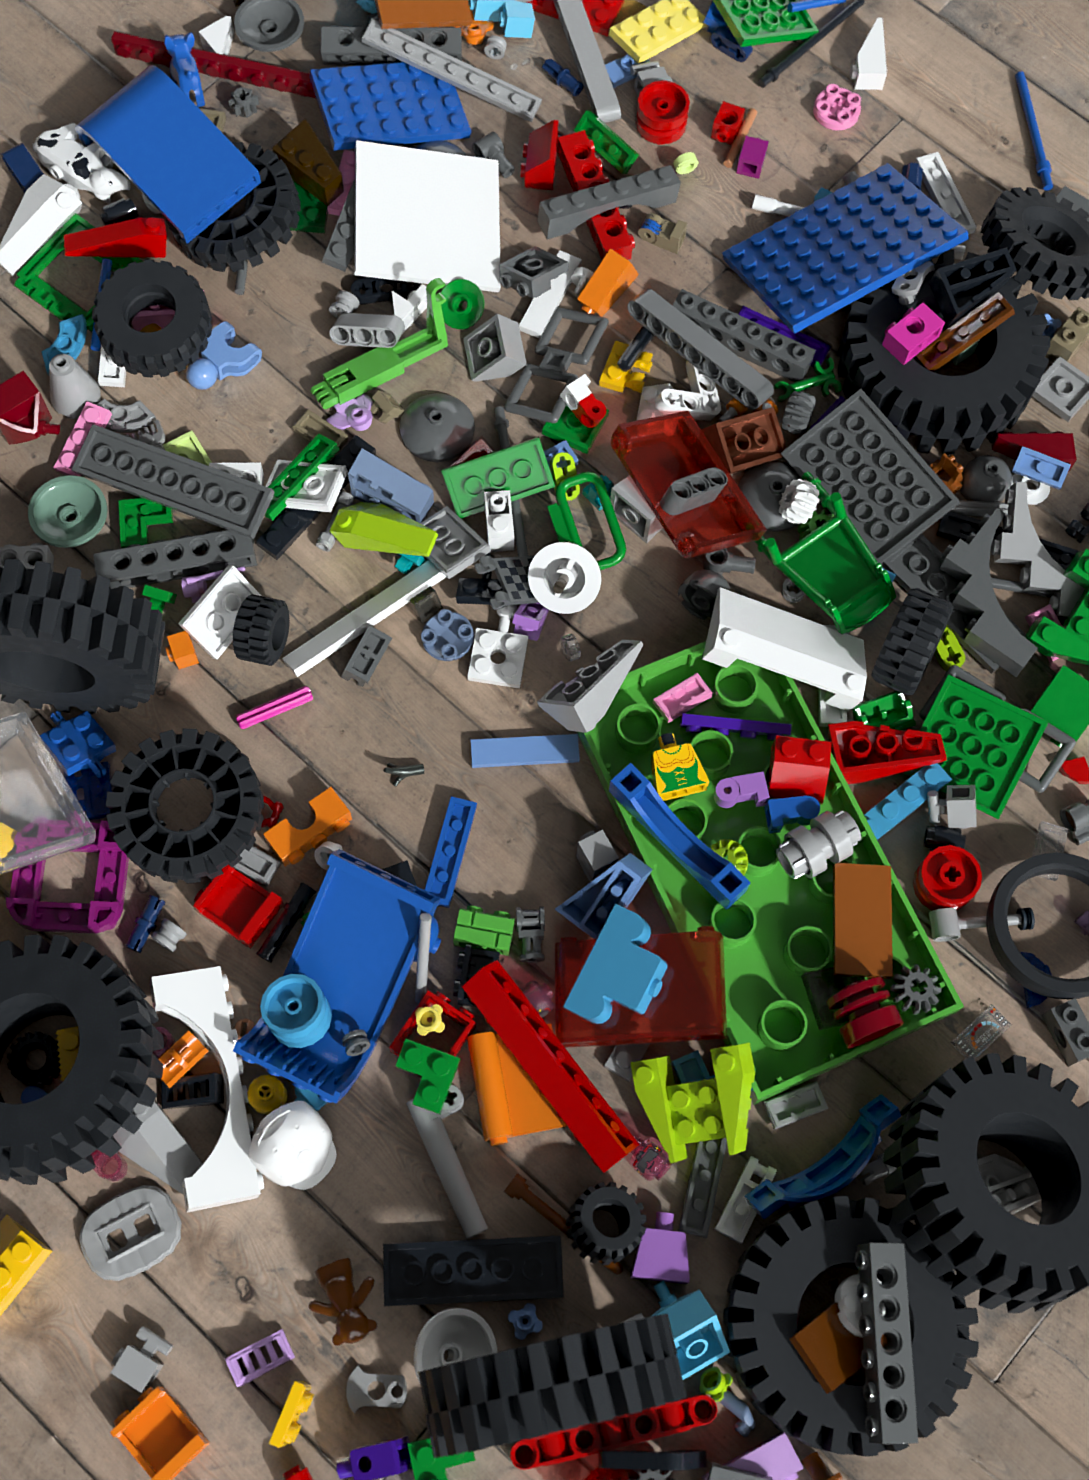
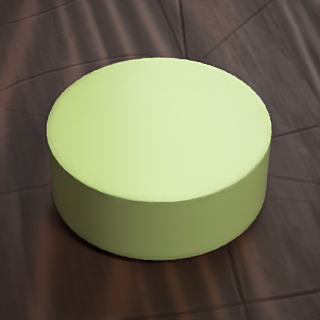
M688 152L678 156L674 160L673 165L678 174H687L697 167L698 160L694 153Z

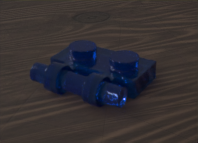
M108 761L100 762L107 770L104 776L101 774V778L96 777L91 768L81 770V777H75V773L67 776L63 771L62 789L66 792L67 803L64 806L65 814L69 816V822H80L79 813L82 811H86L88 820L107 817L106 815L110 814V809L106 806L107 792H113V785L110 783L112 777ZM79 788H83V800H78L77 790Z

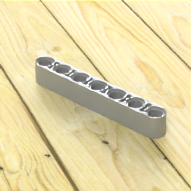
M553 0L593 113L604 123L621 119L619 102L582 0Z

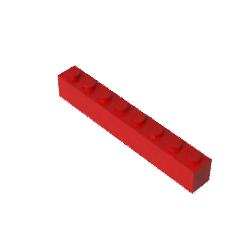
M498 960L481 968L462 986L470 1001L478 1007L484 1015L486 1022L497 1032L505 1047L516 1057L521 1068L532 1078L539 1092L551 1103L556 1114L563 1119L573 1132L575 1139L582 1144L591 1156L593 1163L603 1173L639 1146L636 1139Z

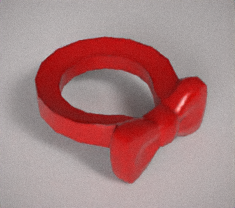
M263 796L264 803L268 804L273 812L270 818L262 821L261 828L268 826L271 829L278 823L284 806L279 801L274 803L270 798Z

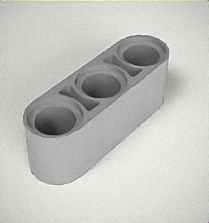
M342 313L331 327L329 335L333 342L338 345L391 348L396 345L403 334L405 324L401 318L394 315Z

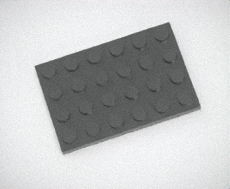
M862 389L858 390L781 452L785 461L801 478L804 473L810 472L815 478L821 480L822 487L829 495L835 492L841 494L847 516L877 562H880L881 565L883 561L900 551L959 504L958 498Z

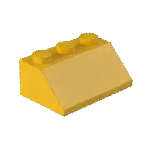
M8 1214L0 1222V1316L52 1252L49 1247Z

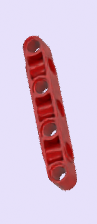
M707 1395L682 1398L675 1402L644 1409L633 1414L613 1417L610 1420L590 1423L570 1430H561L532 1439L527 1438L516 1441L512 1445L510 1458L517 1468L528 1470L598 1454V1451L614 1450L691 1430V1428L711 1423L716 1418L717 1405ZM700 1400H705L710 1407L709 1415L703 1419L698 1418L694 1410L696 1403ZM647 1415L651 1420V1428L648 1432L641 1434L635 1428V1421L639 1416ZM581 1430H587L592 1435V1443L587 1448H579L576 1445L575 1437ZM521 1445H527L533 1451V1457L528 1463H520L516 1460L515 1452Z

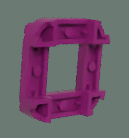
M46 818L34 819L35 822L28 825L20 834L17 833L14 844L17 847L10 897H6V907L12 918L20 926L31 931L93 934L111 930L117 925L124 906L129 858L113 837L115 835L109 828L108 821L101 820L100 823L47 821ZM47 851L99 853L93 901H90V903L40 901Z

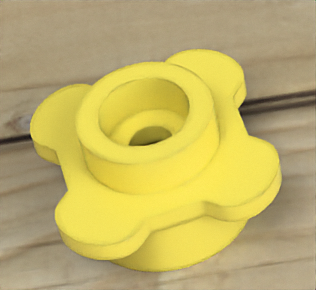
M434 1004L432 1007H419L415 1011L418 1025L417 1032L420 1035L425 1036L428 1032L433 1031L440 1033L444 1030L445 1024L441 1018L443 1008L440 1005ZM429 1017L432 1018V1022L430 1023L428 1022Z

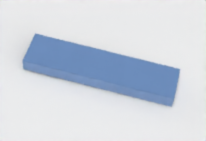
M578 734L471 740L472 768L576 763L580 760Z

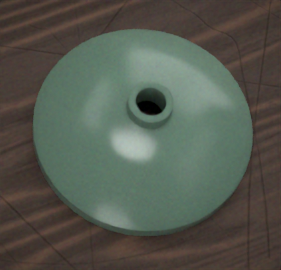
M72 475L60 476L43 484L32 496L28 507V519L34 533L45 543L63 548L79 546L94 538L104 526L108 513L107 502L101 489L86 478ZM70 518H76L74 521L68 522Z

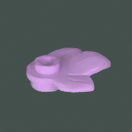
M363 393L356 399L354 398L342 405L338 403L334 405L337 412L327 418L326 421L341 430L349 427L357 431L366 430L371 426L373 418L370 411L373 404L372 399Z

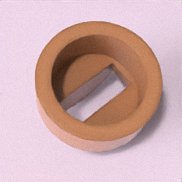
M241 1019L235 1024L234 1029L237 1031L238 1040L243 1037L241 1034L244 1023H247L246 1034L256 1025L252 1020Z

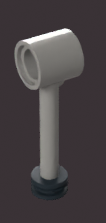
M1030 907L1018 908L1016 914L1007 915L1008 926L1017 925L1020 930H1031L1034 928L1035 917ZM942 908L928 913L932 937L935 942L961 938V929L987 927L986 916L959 918L955 908Z

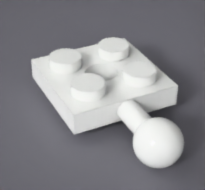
M509 605L496 609L500 617L498 631L476 628L468 681L520 688L528 636L508 633L510 619L514 617L517 611V605ZM500 652L506 657L505 661L501 664L493 663L490 658L494 653Z

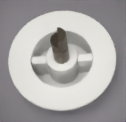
M556 542L545 546L535 555L529 567L528 582L532 594L541 605L557 613L570 614L587 608L595 600L601 586V572L597 561L585 548L571 542Z

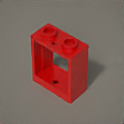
M428 990L389 1046L390 1052L399 1057L405 1039H409L418 1026L415 1011L419 1007H431L434 1004H438L443 1008L442 1013L464 1027L447 1053L456 1057L467 1041V1037L476 1028V1022L472 1020L474 1015L462 1007L457 1010L449 1004L451 1000L437 991L433 994Z

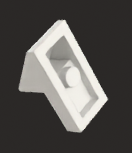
M423 284L417 290L412 291L407 300L392 291L394 316H398L404 322V332L427 308L426 286Z

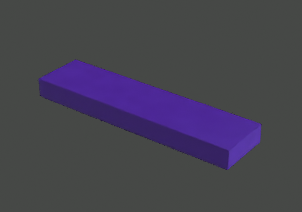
M742 306L738 313L742 317L816 350L811 364L812 367L818 361L821 366L830 351L831 346L801 332L794 334L786 325L750 308Z

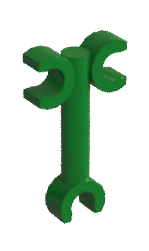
M832 358L826 360L827 369H822L819 361L814 364V371L818 374L817 376L791 384L785 381L777 382L773 386L774 390L782 388L785 391V395L777 398L778 402L787 400L794 391H802L823 384L821 392L824 397L829 395L828 386H833L836 394L840 393L842 386L835 379V374L832 371L834 368Z

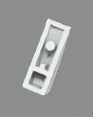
M877 18L857 55L855 64L851 65L850 78L854 79L855 89L882 90L887 69L882 18Z

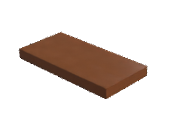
M375 0L381 29L471 26L472 24L468 0Z
M834 863L833 976L882 977L884 979H891L893 977L891 866Z

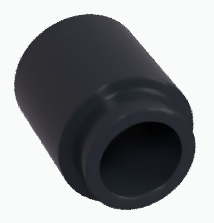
M122 198L103 207V213L100 214L105 226L132 220L139 216L130 198L126 200Z
M934 824L933 827L927 826L923 845L926 848H930V851L948 845L964 849L966 835H962V831L959 828H948V826Z

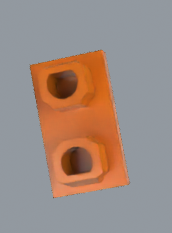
M187 1031L159 1058L164 1064L161 1079L169 1088L208 1052L206 1047L190 1031Z

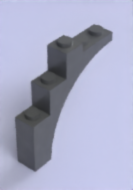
M996 508L991 516L986 514L978 525L981 529L977 534L972 532L965 542L959 539L954 547L949 545L941 556L944 561L940 569L960 582L953 592L956 598L952 605L972 618L965 629L968 635L964 642L1017 677L1038 648L1022 636L1008 620L997 601L991 583L989 567L991 544L996 529L1006 514Z

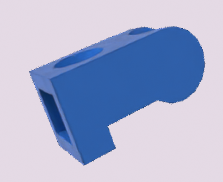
M812 796L767 800L764 809L769 834L780 833L785 824L798 823L805 826L810 825L811 819L818 816L820 812L819 802Z

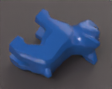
M193 33L164 36L167 53L171 55V80L188 97L189 91L194 90L197 107L205 106L197 64L190 54L195 41Z

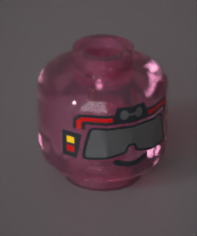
M531 980L520 988L542 1018L554 1009V1003L551 998L555 994L546 982L540 985L537 981Z
M648 1137L645 1141L639 1138L637 1140L639 1146L630 1152L633 1154L630 1158V1166L645 1180L652 1181L657 1179L659 1181L673 1165L669 1161V1154L655 1137Z

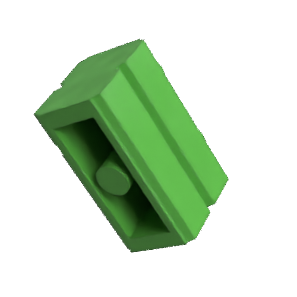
M467 906L466 909L460 908L453 939L454 946L465 948L466 944L472 945L473 949L500 952L501 955L509 956L515 918H510V914L504 911H494V914L483 913V909L477 906Z

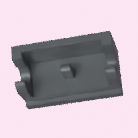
M369 625L345 667L341 678L347 681L353 678L358 681V686L363 687L365 683L368 684L392 637Z

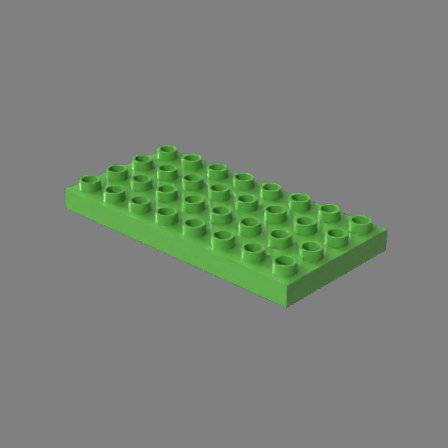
M705 641L629 672L606 714L596 724V727L587 733L577 732L635 856L653 869L647 878V882L725 1046L750 1042L755 1069L750 1098H752L754 1105L947 1018L961 1010L964 1005L891 868L893 977L896 974H901V969L905 966L911 970L914 964H918L920 972L926 967L929 968L930 973L927 976L930 978L938 976V980L933 985L941 988V992L936 994L939 1001L936 1005L930 1004V1011L924 1012L920 1009L917 1015L913 1014L911 1006L906 1011H902L901 1008L904 1003L902 1001L898 1003L893 1001L899 994L890 991V987L896 984L893 977L891 979L883 978L885 985L876 992L888 990L890 996L880 1005L881 1007L895 1005L904 1024L873 1041L857 1047L847 1048L839 1030L849 1022V1019L834 1020L832 1015L840 1008L829 1009L826 1001L837 994L842 988L857 981L872 978L833 976L834 863L827 859V869L811 879L805 875L797 879L791 878L782 868L776 855V849L785 842L784 835L799 826H804L811 830L810 825L805 826L798 823L785 824L780 833L769 834L765 806L756 807L755 800L738 802L730 808H722L714 800L717 783L725 778L764 772L768 788L773 741H768L767 736L756 735V739L740 738V733L729 732V736H725L718 731L702 729L701 733H688L686 728L680 727L681 716L667 723L653 704V699L698 672L713 694L711 698L685 714L792 724L789 737L825 741L793 678L740 659H736L727 668L703 660ZM673 733L677 746L690 743L709 779L706 791L665 800L666 805L710 849L711 845L720 840L731 839L741 844L747 853L748 868L744 876L751 883L747 891L727 910L609 792L610 781L630 763L653 785L651 757L654 751L661 750L658 740L661 735ZM831 753L823 805H820L818 815L825 811H830L833 814L841 810L846 811L854 819L861 833V840L858 841L857 845L853 846V855L839 863L890 866ZM918 986L911 987L913 993L921 991Z

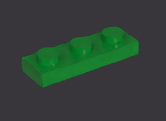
M586 110L574 131L580 132L585 130L588 139H592L595 150L621 174H627L639 154L594 113Z

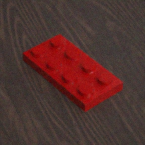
M553 0L524 2L532 3L533 11L560 20ZM582 0L592 31L608 37L610 28L613 27L625 0Z

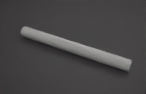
M422 913L420 915L415 1001L417 1003L421 1002L427 990L432 919L429 913Z

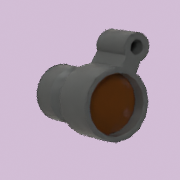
M1089 799L1086 800L1085 804L1075 802L1060 810L1061 821L1065 828L1071 832L1074 843L1078 846L1089 841Z

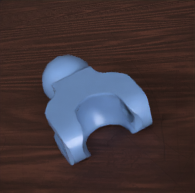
M224 321L212 329L211 336L207 338L208 345L205 351L201 352L202 358H198L193 364L189 363L185 375L192 387L198 390H206L215 384L217 378L221 381L226 376H244L248 374L261 361L262 350L253 343H249L241 348L231 347L230 344L235 340V329L229 322Z

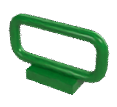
M588 471L562 480L555 492L557 503L547 507L559 542H571L583 547L565 493L569 488L585 482L594 484L616 546L614 555L597 561L601 571L613 567L623 560L626 554V543L603 479L598 474Z

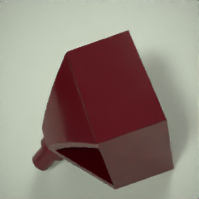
M24 370L0 384V433L9 445L37 439L41 435H59L60 425L49 423L52 419L40 391Z

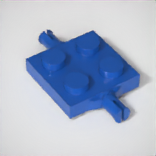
M55 711L56 715L53 712L50 719L56 727L39 735L41 743L67 776L91 768L96 777L101 778V774L104 776L107 770L100 762L104 757L116 752L114 742L88 711L68 721L64 719L59 711Z

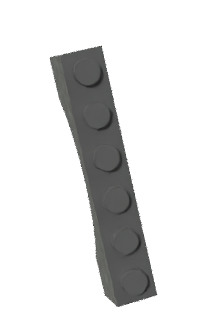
M671 165L541 201L537 222L548 240L568 234L588 219L616 207L645 205L659 208L676 203L681 182Z

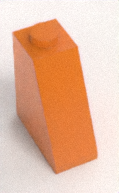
M610 249L577 298L583 305L581 310L588 314H597L603 317L639 275L632 263Z

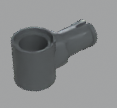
M493 131L472 144L476 157L498 160V171L504 178H508L514 173L515 167L504 156V146L496 132Z
M713 545L707 549L703 569L718 572L721 575L724 572L730 573L731 571L754 574L756 558L736 556L732 552H728L724 546ZM711 559H719L721 563H714Z

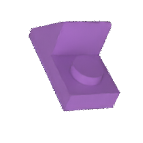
M540 603L521 604L515 612L512 622L515 624L514 634L526 635L528 639L537 641L549 609Z

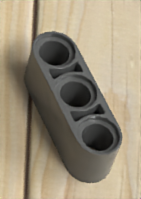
M709 468L676 480L661 498L660 506L666 513L678 515L713 502L726 486L728 478L722 470Z

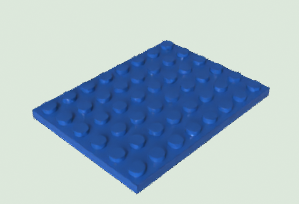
M887 163L852 183L837 189L828 196L815 201L802 210L796 211L789 217L774 223L763 231L752 235L750 238L733 245L722 252L723 260L795 334L968 240L969 237L968 231Z

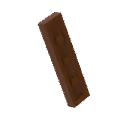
M998 292L941 333L936 340L918 353L915 358L924 368L935 372L1014 315V308Z

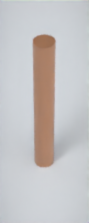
M753 108L748 110L724 161V166L727 168L733 166L757 115V111Z

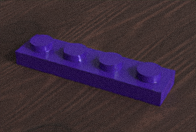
M685 713L681 715L680 727L686 728L688 733H701L702 729L718 731L725 736H729V732L740 733V738L756 739V735L767 736L768 741H774L776 735L789 737L792 724Z

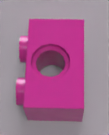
M922 303L916 309L910 308L904 314L901 321L898 323L893 322L887 327L884 332L886 336L882 346L899 362L905 365L940 336L945 322L927 305Z

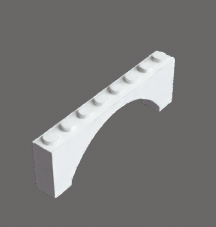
M218 966L151 977L149 985L155 1011H163L177 1018L201 1037L219 1064L226 1088V1115L218 1142L201 1168L192 1177L184 1178L182 1182L186 1213L256 1199L261 1194L260 1190L264 1189L262 1173L256 1171V1167L249 1159L250 1131L254 1129L251 1114H246L245 1103L248 1102L246 1085L241 1086L240 1074H243L241 1057H236V1053L233 1052L238 1041L236 1029H231L230 1019L233 1018V1007L231 1001H226L225 991L229 990L227 975H222L221 967Z

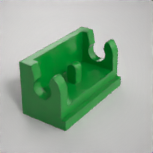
M898 691L860 703L852 708L854 721L864 722V725L876 727L885 725L890 726L889 729L904 730L916 725L910 700L905 701L904 694Z

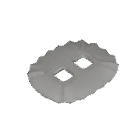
M142 1185L112 1197L89 1213L80 1229V1246L85 1260L95 1274L104 1280L121 1281L150 1269L153 1265L160 1263L166 1256L173 1253L181 1239L182 1222L170 1195L157 1186ZM149 1214L155 1229L146 1236L140 1237L134 1222L143 1215ZM117 1229H122L128 1243L125 1247L114 1252L110 1247L107 1236Z

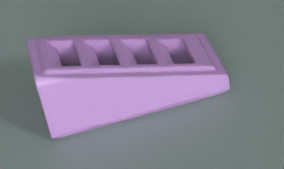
M283 1329L225 1358V1361L236 1386L241 1387L295 1358V1355ZM277 1340L284 1355L279 1359L271 1343ZM264 1346L272 1360L269 1364L266 1363L260 1349ZM253 1352L261 1367L258 1370H255L249 1356ZM241 1358L249 1372L246 1376L243 1375L238 1360Z

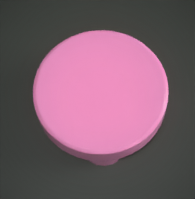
M830 84L826 87V90L816 97L813 107L814 116L822 126L828 129H848L859 118L861 97L857 93L839 88L836 84Z

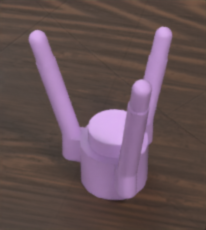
M245 567L236 568L239 572L245 571ZM223 570L200 576L183 577L182 591L184 597H192V603H196L202 594L207 591L206 581L218 578Z

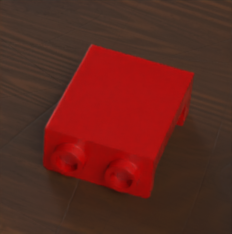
M227 865L222 868L224 874L212 878L206 889L202 888L197 893L193 907L197 913L251 949L283 907L284 903L280 896L274 892L269 893L239 871Z

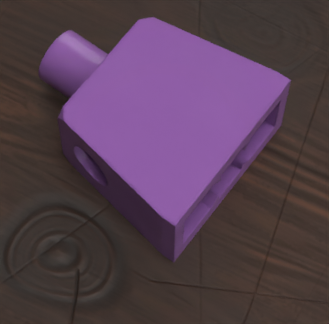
M656 1212L655 1229L646 1228L645 1234L641 1237L642 1241L637 1248L631 1278L680 1284L689 1283L686 1234L673 1231V1213Z

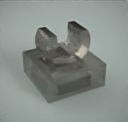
M431 586L409 600L418 620L422 623L444 609L436 590Z

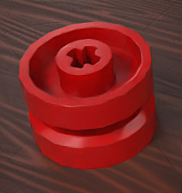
M662 80L654 81L643 88L638 98L636 127L644 139L651 143L664 145L671 144L682 137L686 130L690 106L689 96L683 87L674 82Z
M952 845L938 847L926 856L914 873L913 887L915 895L922 905L931 911L942 908H955L958 911L976 895L981 887L982 873L980 865L971 853L961 847Z

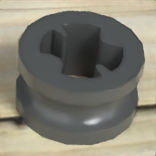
M364 1030L351 1031L342 1038V1045L346 1047L345 1052L348 1056L360 1055L371 1046Z

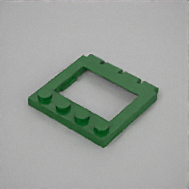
M75 213L16 274L18 279L15 282V287L27 296H31V299L43 308L49 309V312L61 321L83 314L86 319L87 330L92 332L94 324L92 309L96 306L94 305L87 312L38 276L64 249V235L96 228ZM93 257L101 264L102 259H110L112 261V272L119 268L122 270L128 267L127 264L132 262H143L138 257Z

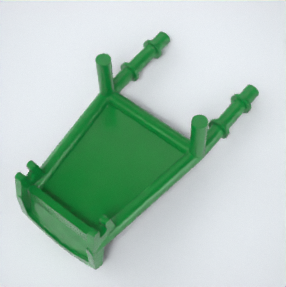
M806 472L802 475V480H807L816 486V489L819 490L818 498L822 501V507L828 508L834 517L781 554L775 539H765L757 529L758 525L756 522H751L745 515L739 519V523L744 528L743 532L745 535H750L758 545V551L764 552L776 568L830 616L837 631L843 635L865 625L878 616L896 598V594L887 570L882 569V565L880 562H877L847 516L841 494L835 492L829 495L822 487L821 480L815 478L810 472Z

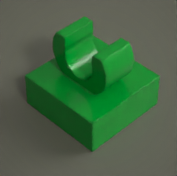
M148 585L144 586L142 595L151 597V609L159 610L161 613L164 611L165 602L175 604L177 597L175 593Z

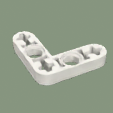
M686 361L685 365L691 392L664 389L655 398V406L665 415L711 421L721 411L716 384L694 365ZM699 382L706 386L707 391L700 386ZM684 400L692 406V409L685 405Z

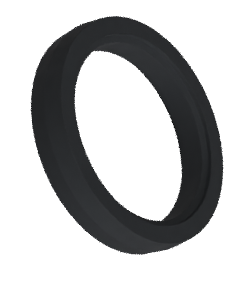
M1045 853L1028 858L1002 877L991 896L986 916L987 934L991 948L1005 971L1025 988L1054 999L1072 1000L1074 998L1088 997L1089 976L1078 979L1055 977L1037 969L1023 957L1010 935L1007 914L1009 902L1015 889L1032 877L1043 874H1060L1073 877L1089 886V860L1067 853Z

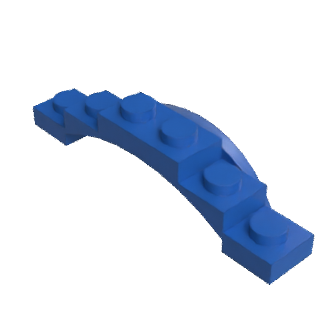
M882 1094L878 1095L859 1110L860 1117L852 1129L827 1155L809 1168L784 1180L771 1183L766 1179L744 1196L747 1203L763 1219H766L784 1204L793 1209L801 1202L819 1200L840 1191L852 1182L867 1165L876 1145L882 1141L880 1132L902 1116L899 1113V1108Z

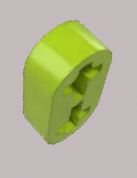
M566 452L557 453L550 459L549 468L555 483L554 491L556 492L560 482L564 478L576 475L577 471L573 457ZM560 457L562 461H567V466L564 467L565 475H563L562 468H557L556 463L560 462ZM580 485L572 487L573 491L569 492V497L565 493L567 501H571L579 495Z
M946 626L943 633L946 637L944 641L940 639L934 652L940 666L945 671L952 665H957L961 668L965 662L963 649L953 631ZM949 654L952 658L957 657L958 660L956 661V663H954L953 661H947Z

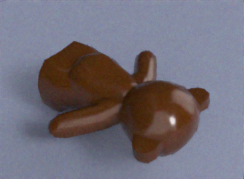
M350 1258L339 1259L320 1267L314 1272L331 1303L311 1301L309 1309L318 1314L337 1317L336 1334L332 1338V1343L335 1346H341L343 1343H357L363 1340L369 1332L375 1331L378 1328L377 1322L368 1319L360 1309V1306L374 1287L375 1280L373 1277L368 1276L365 1278L359 1289L355 1292Z

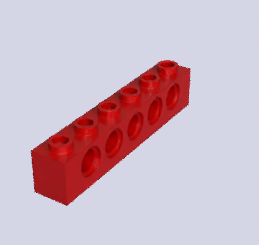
M585 130L558 137L557 154L573 192L610 182L609 178L603 175L602 162L600 158H596L594 143L592 139H588ZM619 207L604 211L585 221L601 260L604 259L610 249L627 260H630L632 257L635 241L633 235L627 232L626 219L623 214L620 215Z

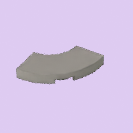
M106 399L96 404L110 410L112 413L105 429L113 432L141 430L154 424L157 420L156 416L140 400L131 405L124 406L112 404Z

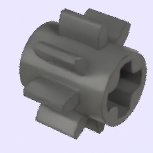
M240 87L231 92L232 99L229 100L230 110L235 111L236 117L248 118L253 113H257L256 106L259 105L258 96L253 95L251 88Z

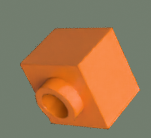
M186 631L167 636L170 646L165 647L169 661H175L179 670L199 663L191 637Z

